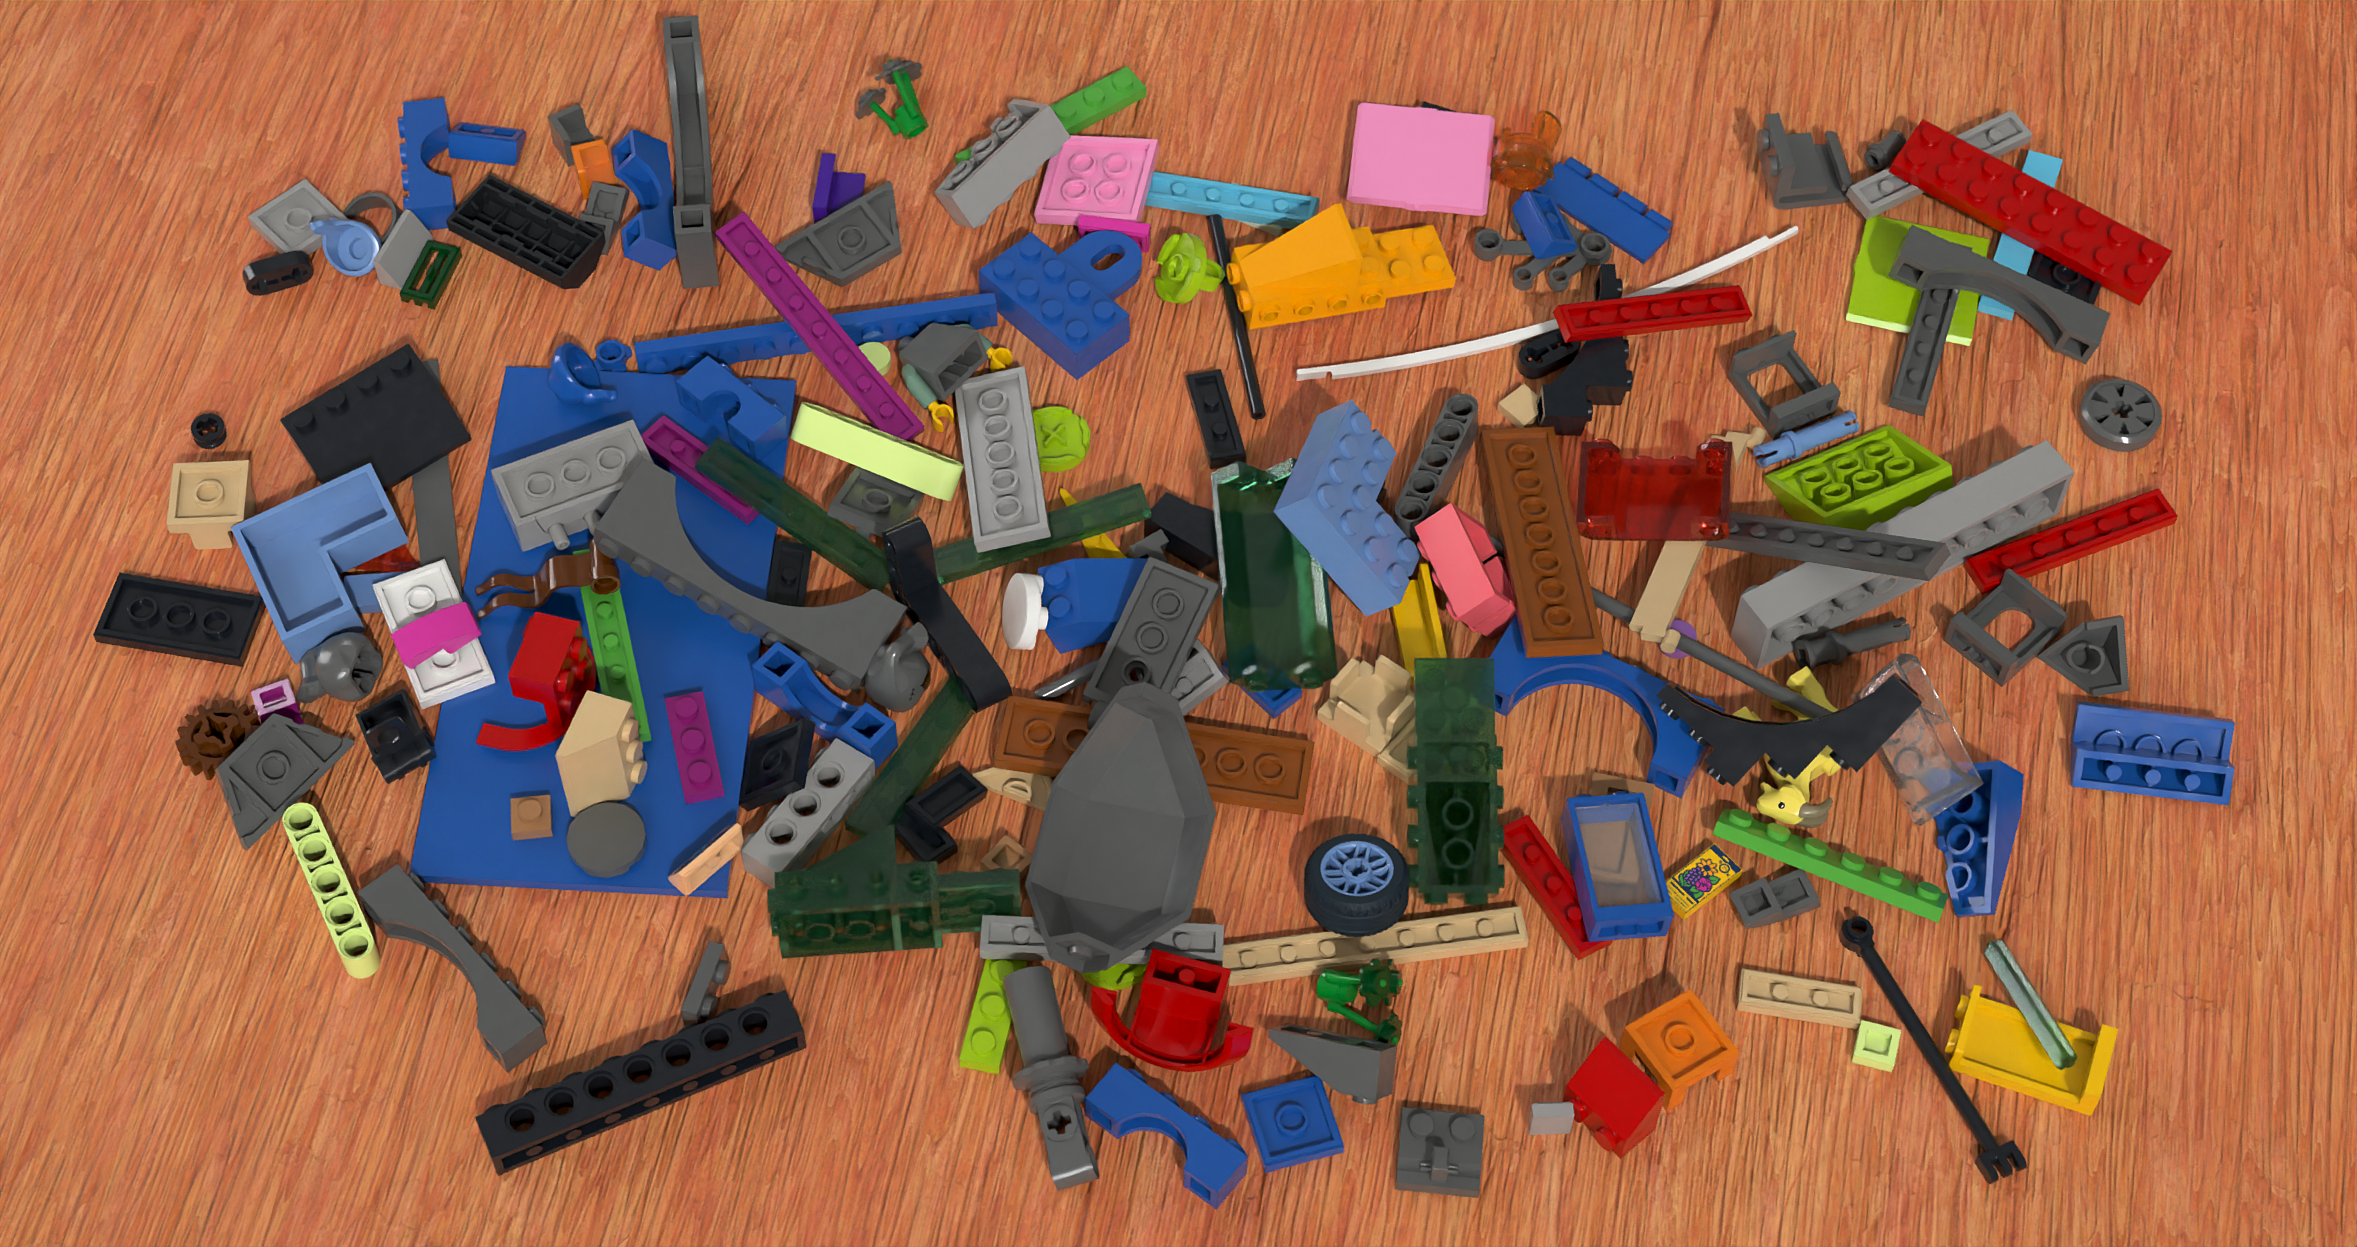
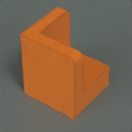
M604 139L571 146L575 172L583 200L589 198L593 181L617 186L609 160L607 144Z

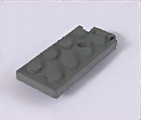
M1149 556L1083 694V702L1090 705L1092 701L1097 702L1089 716L1087 729H1092L1122 687L1147 682L1169 694L1172 693L1219 594V584ZM1135 669H1141L1144 672V677L1140 681H1133L1130 678V673Z

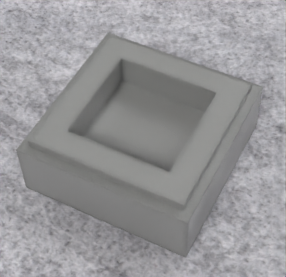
M1533 1103L1528 1118L1529 1135L1570 1134L1574 1120L1573 1103Z

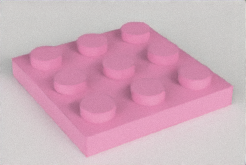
M1070 135L1071 137L1062 145V150L1056 156L1050 158L1034 213L1036 222L1039 224L1078 225L1080 214L1140 223L1160 150L1158 139Z

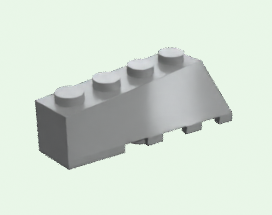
M1013 98L1007 105L1010 113L1004 120L1002 117L996 118L990 126L993 133L989 138L977 141L970 149L972 158L959 162L936 189L935 195L957 225L973 229L983 225L989 219L990 213L999 204L1010 200L1017 187L1024 181L1033 178L1038 173V168L1047 159L1056 156L1062 150V145L1071 136L1049 104Z

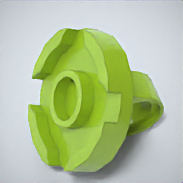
M1183 233L1182 235L1174 234L1164 243L1158 255L1157 263L1162 264L1161 277L1155 276V286L1158 295L1163 301L1183 305L1190 302L1199 290L1207 292L1216 291L1225 277V272L1220 265L1207 258L1204 242L1199 236Z

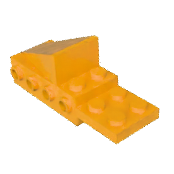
M1341 203L1332 205L1272 242L1254 245L1246 244L1233 248L1231 263H1228L1226 266L1228 281L1234 288L1239 310L1243 312L1249 330L1384 308L1387 298L1452 288L1456 280L1434 225L1372 234L1369 226L1351 228Z

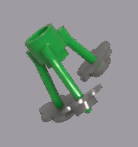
M889 59L887 64L881 66L883 73L876 76L875 80L885 78L887 84H896L904 105L895 110L896 118L893 120L880 107L886 98V89L869 90L858 101L859 110L856 113V117L862 119L875 112L889 126L894 136L902 133L905 139H911L924 132L929 126L921 111L911 82L921 77L922 73L920 70L922 65L921 63H913L911 60Z

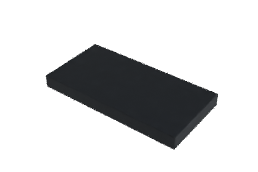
M119 573L93 636L96 642L243 667L266 605L262 596Z

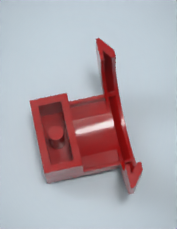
M535 611L534 616L529 617L522 634L524 639L508 674L513 696L543 703L548 722L527 729H509L484 723L476 744L505 751H526L545 746L566 734L586 691L595 692L597 674L594 657L587 645V639L583 637L579 621Z
M1153 949L1142 980L1140 1001L1130 1031L1118 1017L1116 1011L1117 992L1093 985L1091 1010L1097 1023L1125 1051L1149 1064L1183 1072H1198L1220 1068L1241 1060L1249 1051L1254 1028L1229 1022L1224 1043L1211 1051L1228 997L1232 969Z

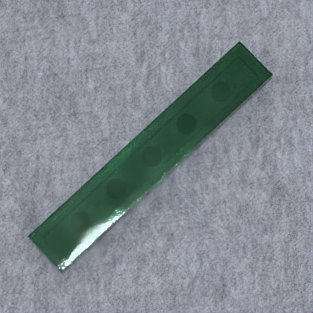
M717 437L696 462L695 469L867 589H876L882 593L890 583L884 551L839 520L827 516L828 512L720 437Z
M1142 484L1131 485L1048 512L1051 537L980 553H977L974 537L934 549L937 579L941 585H945L1152 518Z
M954 674L949 678L846 819L845 828L847 831L880 845L904 812L905 803L917 794L975 712L972 709L974 703L972 700L968 702L956 685L959 681Z

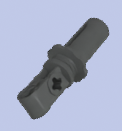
M1034 966L1017 970L1003 979L1024 1069L1014 1075L1015 1079L1012 1080V1083L1016 1090L1029 1092V1109L1032 1114L1039 1115L1048 1152L1051 1176L1057 1190L1061 1191L1097 1180L1100 1177L1098 1164L1090 1145L1080 1105L1085 1101L1086 1093L1085 1089L1080 1086L1078 1079L1083 1077L1090 1067L1087 1059L1071 1056L1050 968ZM1068 1121L1070 1124L1065 1126L1066 1133L1061 1135L1058 1131L1063 1129L1062 1122Z

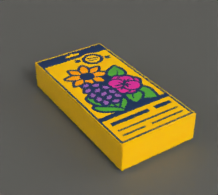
M1714 843L1666 880L1672 909L1683 920L1687 919L1741 877L1742 869Z

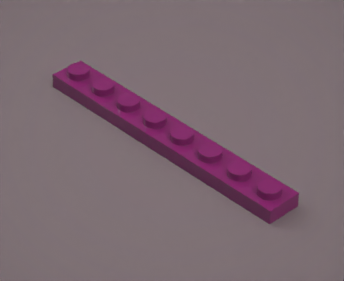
M742 212L715 231L717 240L876 429L908 442L924 432V425L745 212Z

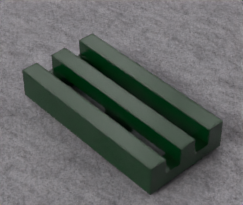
M427 240L400 292L401 301L408 303L410 300H414V304L418 306L426 303L428 308L435 310L462 258L461 248ZM435 251L439 252L433 264L430 265L419 291H415Z

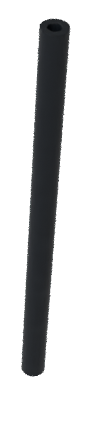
M1214 214L1208 218L1217 263L1225 272L1222 286L1250 412L1253 419H1262L1266 416L1246 323L1243 312L1239 310L1234 288L1227 278L1226 266L1228 263H1231V257L1223 221L1220 215Z

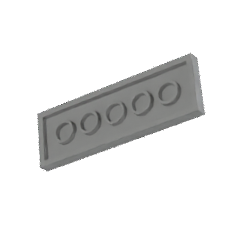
M1025 366L966 379L955 390L972 530L977 553L1051 537L1030 388Z

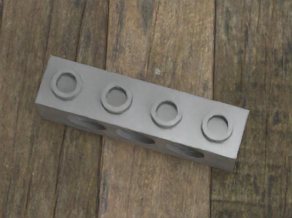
M838 738L828 748H822L816 755L813 766L807 772L805 788L788 795L781 804H775L768 812L765 823L757 833L752 832L745 839L741 848L744 870L783 894L875 783L876 771L874 760ZM827 783H836V784H837V785H835V786H833V787H824V786H823V785H825V784H827ZM804 811L813 812L812 814L806 816L800 815V813ZM782 839L790 840L785 844L776 843L777 841Z

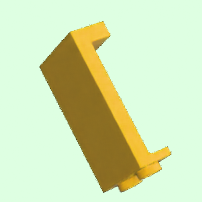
M1977 984L1973 985L1969 996L1961 994L1954 1016L1961 1019L1959 1030L1951 1029L1944 1051L1951 1054L1949 1066L1953 1071L2092 1116L2102 1095L2118 1033L2117 1028L2102 1024L2096 1035L1980 997L1982 986Z

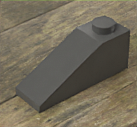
M1289 1023L1269 1029L1268 1037L1335 1091L1352 1095V1101L1360 1104H1376L1378 1099L1393 1093L1397 1045Z

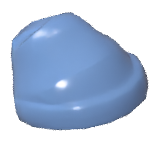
M335 217L310 222L309 226L312 231L323 235L322 247L325 257L337 271L346 276L358 277L375 270L373 260L382 245L381 239L373 228L363 222L351 219L338 220Z

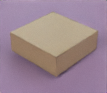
M1523 384L1498 403L1497 411L1517 428H1529L1537 422L1536 400L1538 395Z

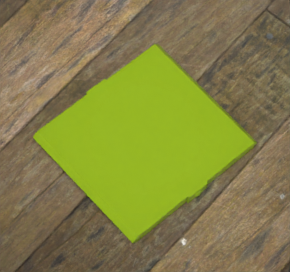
M1879 215L1866 220L1859 255H1857L1856 262L1853 264L1854 281L1846 321L1910 334L1922 291L1888 277L1899 246L1911 225L1929 231L1947 241L1971 247L1972 252L1983 257L1987 256L1990 239ZM1960 290L1946 338L1947 342L1966 346L1971 345L1981 294Z

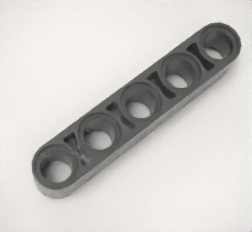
M1455 394L1446 401L1395 504L1394 521L1416 546L1420 539L1414 527L1442 509L1477 436L1478 403L1471 395Z

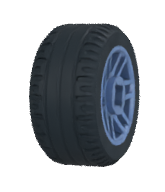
M1352 833L1326 840L1312 852L1305 866L1304 899L1310 915L1323 928L1348 937L1376 935L1388 930V928H1391L1400 920L1408 905L1410 875L1407 862L1394 845L1373 835Z

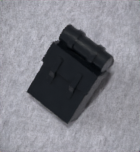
M404 689L356 714L372 754L371 760L379 768L387 784L397 779L405 778L406 774L420 766L428 765L429 761L437 757L433 748L435 744L428 728L423 725L413 699Z

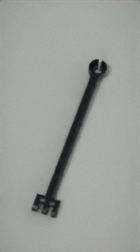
M1861 916L1852 917L1850 920L1847 919L1843 923L1839 935L1840 942L1846 949L1856 952L1858 957H1862L1982 1147L1984 1153L1978 1155L1974 1163L1986 1182L1992 1184L1999 1180L1996 1169L2003 1178L2013 1174L2012 1166L2018 1172L2026 1169L2027 1162L2013 1140L1999 1145L1874 948L1875 943L1872 940L1874 930L1871 923ZM1852 928L1861 929L1864 933L1858 934Z

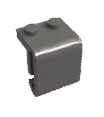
M1779 113L1765 114L1763 127L1757 132V152L1775 208L1787 210L1841 204L1850 200L1846 194L1849 187L1854 185L1836 132L1826 131L1824 136L1826 144L1815 145L1811 132L1786 135Z

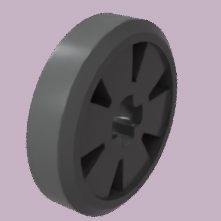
M2106 379L2095 383L2085 392L2079 407L2078 418L2085 434L2096 444L2110 450L2128 452L2147 446L2155 438L2162 421V410L2156 397L2144 386L2126 379Z

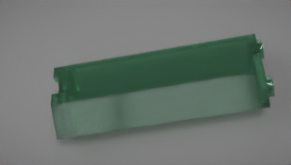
M1294 458L1285 460L1264 471L1241 461H1236L1211 473L1229 683L1244 687L1246 691L1253 693L1296 688L1316 689L1321 687L1323 682L1335 678L1338 674L1328 573L1273 512L1297 461Z

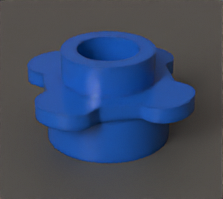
M607 340L597 347V359L593 363L597 371L627 372L626 363L632 357V350L628 346H623L619 341Z

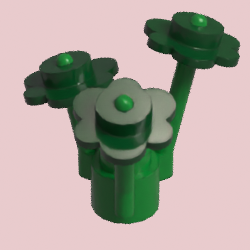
M1372 959L1370 964H1365L1361 967L1359 975L1328 968L1324 969L1318 979L1317 996L1320 1000L1328 1002L1327 1010L1341 1014L1376 1034L1373 1041L1393 1045L1398 1044L1402 1034V1021L1399 1020L1398 1015L1392 1014L1389 1019H1384L1378 1026L1345 1007L1347 1002L1352 1003L1356 999L1358 990L1362 997H1366V1003L1371 1007L1378 1006L1381 998H1384L1385 1006H1391L1395 994H1400L1403 985L1402 972L1397 970V966L1394 965V959H1388L1387 965H1382L1379 959Z

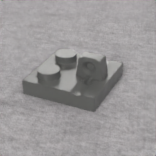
M856 466L830 503L827 516L855 526L854 538L868 543L873 534L882 537L883 531L913 518L923 503L925 493Z
M1402 1107L1395 1189L1478 1198L1485 1115Z

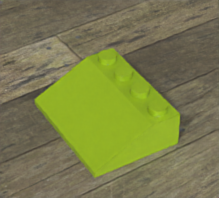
M1891 425L1874 430L1764 476L1765 483L1792 520L1866 531L1876 522L1884 523L1894 518L1902 509L1908 506L1914 508L1922 504L1937 491L1945 492L1954 487L1951 464Z

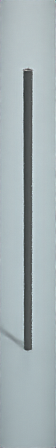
M1489 534L1497 550L1496 555L1505 559L1501 540ZM1591 587L1596 607L1630 624L1635 609ZM1680 633L1681 637L1676 648L1811 719L1833 713Z

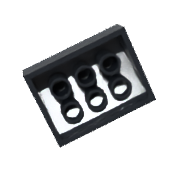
M409 344L280 419L293 444L321 485L371 463L386 492L472 440L430 373Z

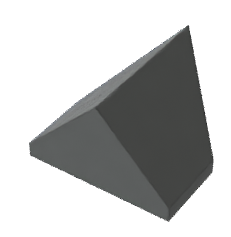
M2121 615L2084 621L2036 656L2093 697L2129 691L2124 617Z

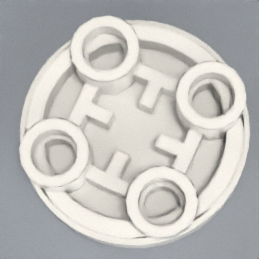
M1016 573L1008 583L1003 601L1002 627L1006 644L1011 649L1032 650L1035 646L1038 629L1044 630L1047 626L1048 610L1046 607H1041V595L1044 586L1041 575Z

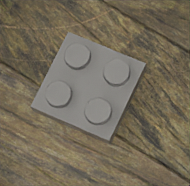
M306 179L248 216L250 226L280 254L290 251H303L307 255L322 247L323 235L312 231L309 226L310 222L327 220L331 217H335L338 220H346L348 218Z

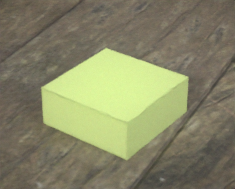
M1861 1020L1851 1062L1892 1073L1901 1030Z

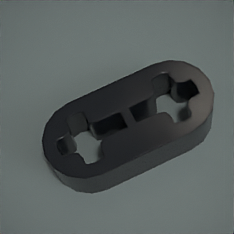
M290 251L249 264L244 268L242 277L250 294L262 296L306 283L313 276V267L307 253L303 251Z
M1560 329L1554 330L1521 347L1518 354L1517 369L1526 378H1542L1571 364L1580 351L1581 341L1565 343Z

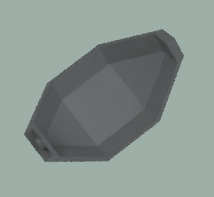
M1147 682L1125 686L1119 690L1054 779L1025 883L1050 959L1081 973L1109 969L1190 918L1216 816V810L1177 697Z

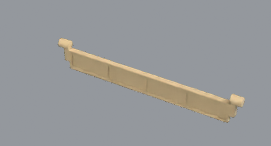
M1760 427L1753 428L1751 434L1728 431L1726 437L1711 436L1629 624L1630 631L1641 632V640L1661 643L1660 648L1665 653H1674L1680 640V633L1670 629L1746 448L1749 447L1754 450V447L1762 445L1765 439L1766 432Z

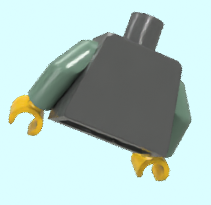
M932 323L915 338L903 337L898 345L899 358L903 364L901 373L907 389L924 410L928 408L932 412V426L938 432L944 431V426L941 420L938 419L939 417H946L954 424L952 408L946 404H938V399L945 401L988 358L991 359L989 365L991 373L1006 370L1005 365L1011 367L1012 354L1008 349H994L991 347L993 343L969 324L950 326Z

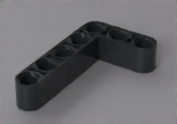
M915 516L883 531L882 539L893 595L897 602L907 607L906 616L913 626L919 622L926 628L929 636L927 646L973 711L978 713L1011 696L1012 690L1006 675L939 583L932 540L923 520L919 516Z

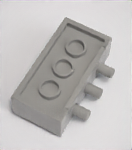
M634 420L491 470L497 496L522 552L552 541L557 549H566L570 545L569 535L588 528L592 536H594L596 525L641 460L644 458L654 464Z

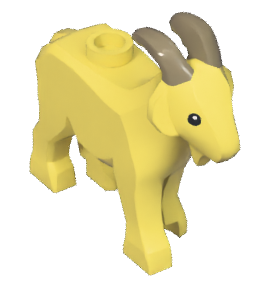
M1807 666L1789 677L1786 685L1794 691H1798L1797 694L1832 712L1839 711L1826 698L1824 688ZM1775 699L1772 700L1771 705L1775 708L1795 714L1799 718L1796 721L1811 719ZM1746 706L1732 714L1750 720L1762 721L1753 711L1750 712ZM1827 745L1796 779H1793L1790 775L1786 778L1779 775L1768 764L1771 758L1765 753L1763 755L1765 764L1778 788L1775 789L1765 782L1760 784L1763 795L1756 802L1757 810L1786 824L1806 828L1821 826L1827 820L1828 810L1832 807L1833 800L1828 798L1821 804H1809V782L1823 773L1831 776L1841 768L1829 755L1833 750Z

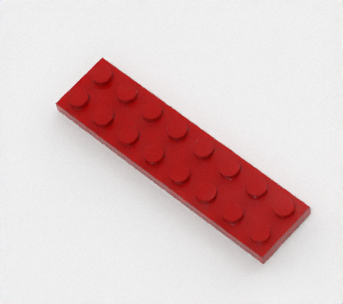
M1924 119L1920 121L1889 169L1891 174L2069 269L2081 273L2084 277L2094 282H2101L2100 284L2103 287L2139 306L2173 252Z

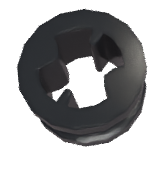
M202 414L196 417L191 424V433L197 446L203 449H214L220 446L227 437L224 422L216 414ZM212 427H215V434L209 432L206 434V436H203V430L209 431L212 429Z

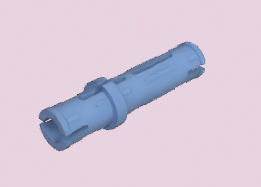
M1847 410L1840 415L1797 432H1784L1780 435L1779 439L1754 447V457L1768 453V456L1755 461L1759 467L1764 469L1787 458L1790 460L1801 457L1802 452L1848 434L1856 433L1859 431V422L1847 425L1845 423L1857 419V416L1853 411Z

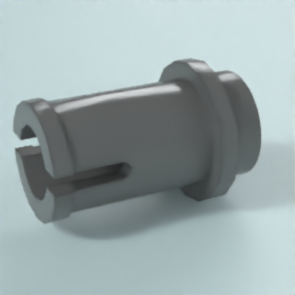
M1892 130L1879 143H1874L1867 147L1864 156L1866 164L1874 170L1885 169L1890 164V159L1900 152L1907 142L1904 135L1899 131Z

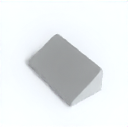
M406 209L403 211L373 260L379 283L402 290L427 240L434 241L432 234L411 210Z

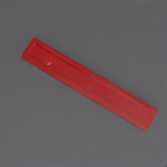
M1740 285L1558 305L1553 311L1565 343L1747 322L1753 316Z
M2158 488L1965 559L1963 567L1983 595L1994 591L2001 584L2004 573L2008 568L2021 577L2029 578L2175 524L2178 515Z

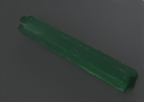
M2002 939L1991 940L1986 944L1984 954L2052 1062L2059 1070L2073 1067L2078 1055L2007 944Z

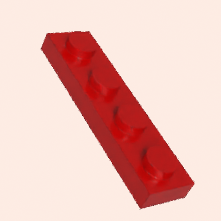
M1529 815L1495 830L1493 839L1577 960L1612 944L1613 940L1588 942L1574 879Z

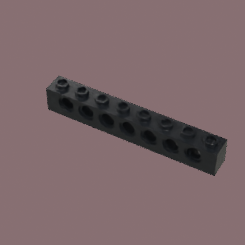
M785 990L777 993H766L759 996L753 1003L739 1009L731 1008L724 1010L716 1018L705 1023L688 1025L671 1037L661 1041H649L643 1044L639 1050L624 1056L610 1057L598 1067L585 1072L571 1073L564 1077L561 1082L547 1088L532 1089L525 1093L522 1098L513 1102L493 1105L486 1109L483 1114L476 1116L475 1119L496 1173L500 1176L805 1049L807 1046L804 1029ZM756 1027L765 1029L762 1033L756 1035L748 1033ZM717 1043L727 1044L721 1050L710 1049L711 1046ZM678 1059L689 1060L685 1065L682 1066L671 1065L674 1061ZM639 1075L650 1076L644 1082L638 1083L633 1081ZM600 1091L611 1092L610 1095H608L605 1098H594V1096ZM562 1107H572L571 1111L564 1115L555 1114ZM523 1123L533 1124L528 1130H516Z

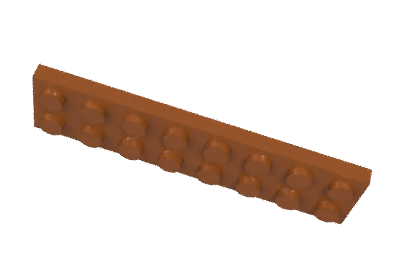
M1554 427L1481 430L1480 444L1526 658L1602 654L1604 647L1603 637Z
M1009 696L996 749L994 768L1057 777L1090 730L1087 729V723L1093 708ZM1185 722L1213 802L1303 815L1315 742Z

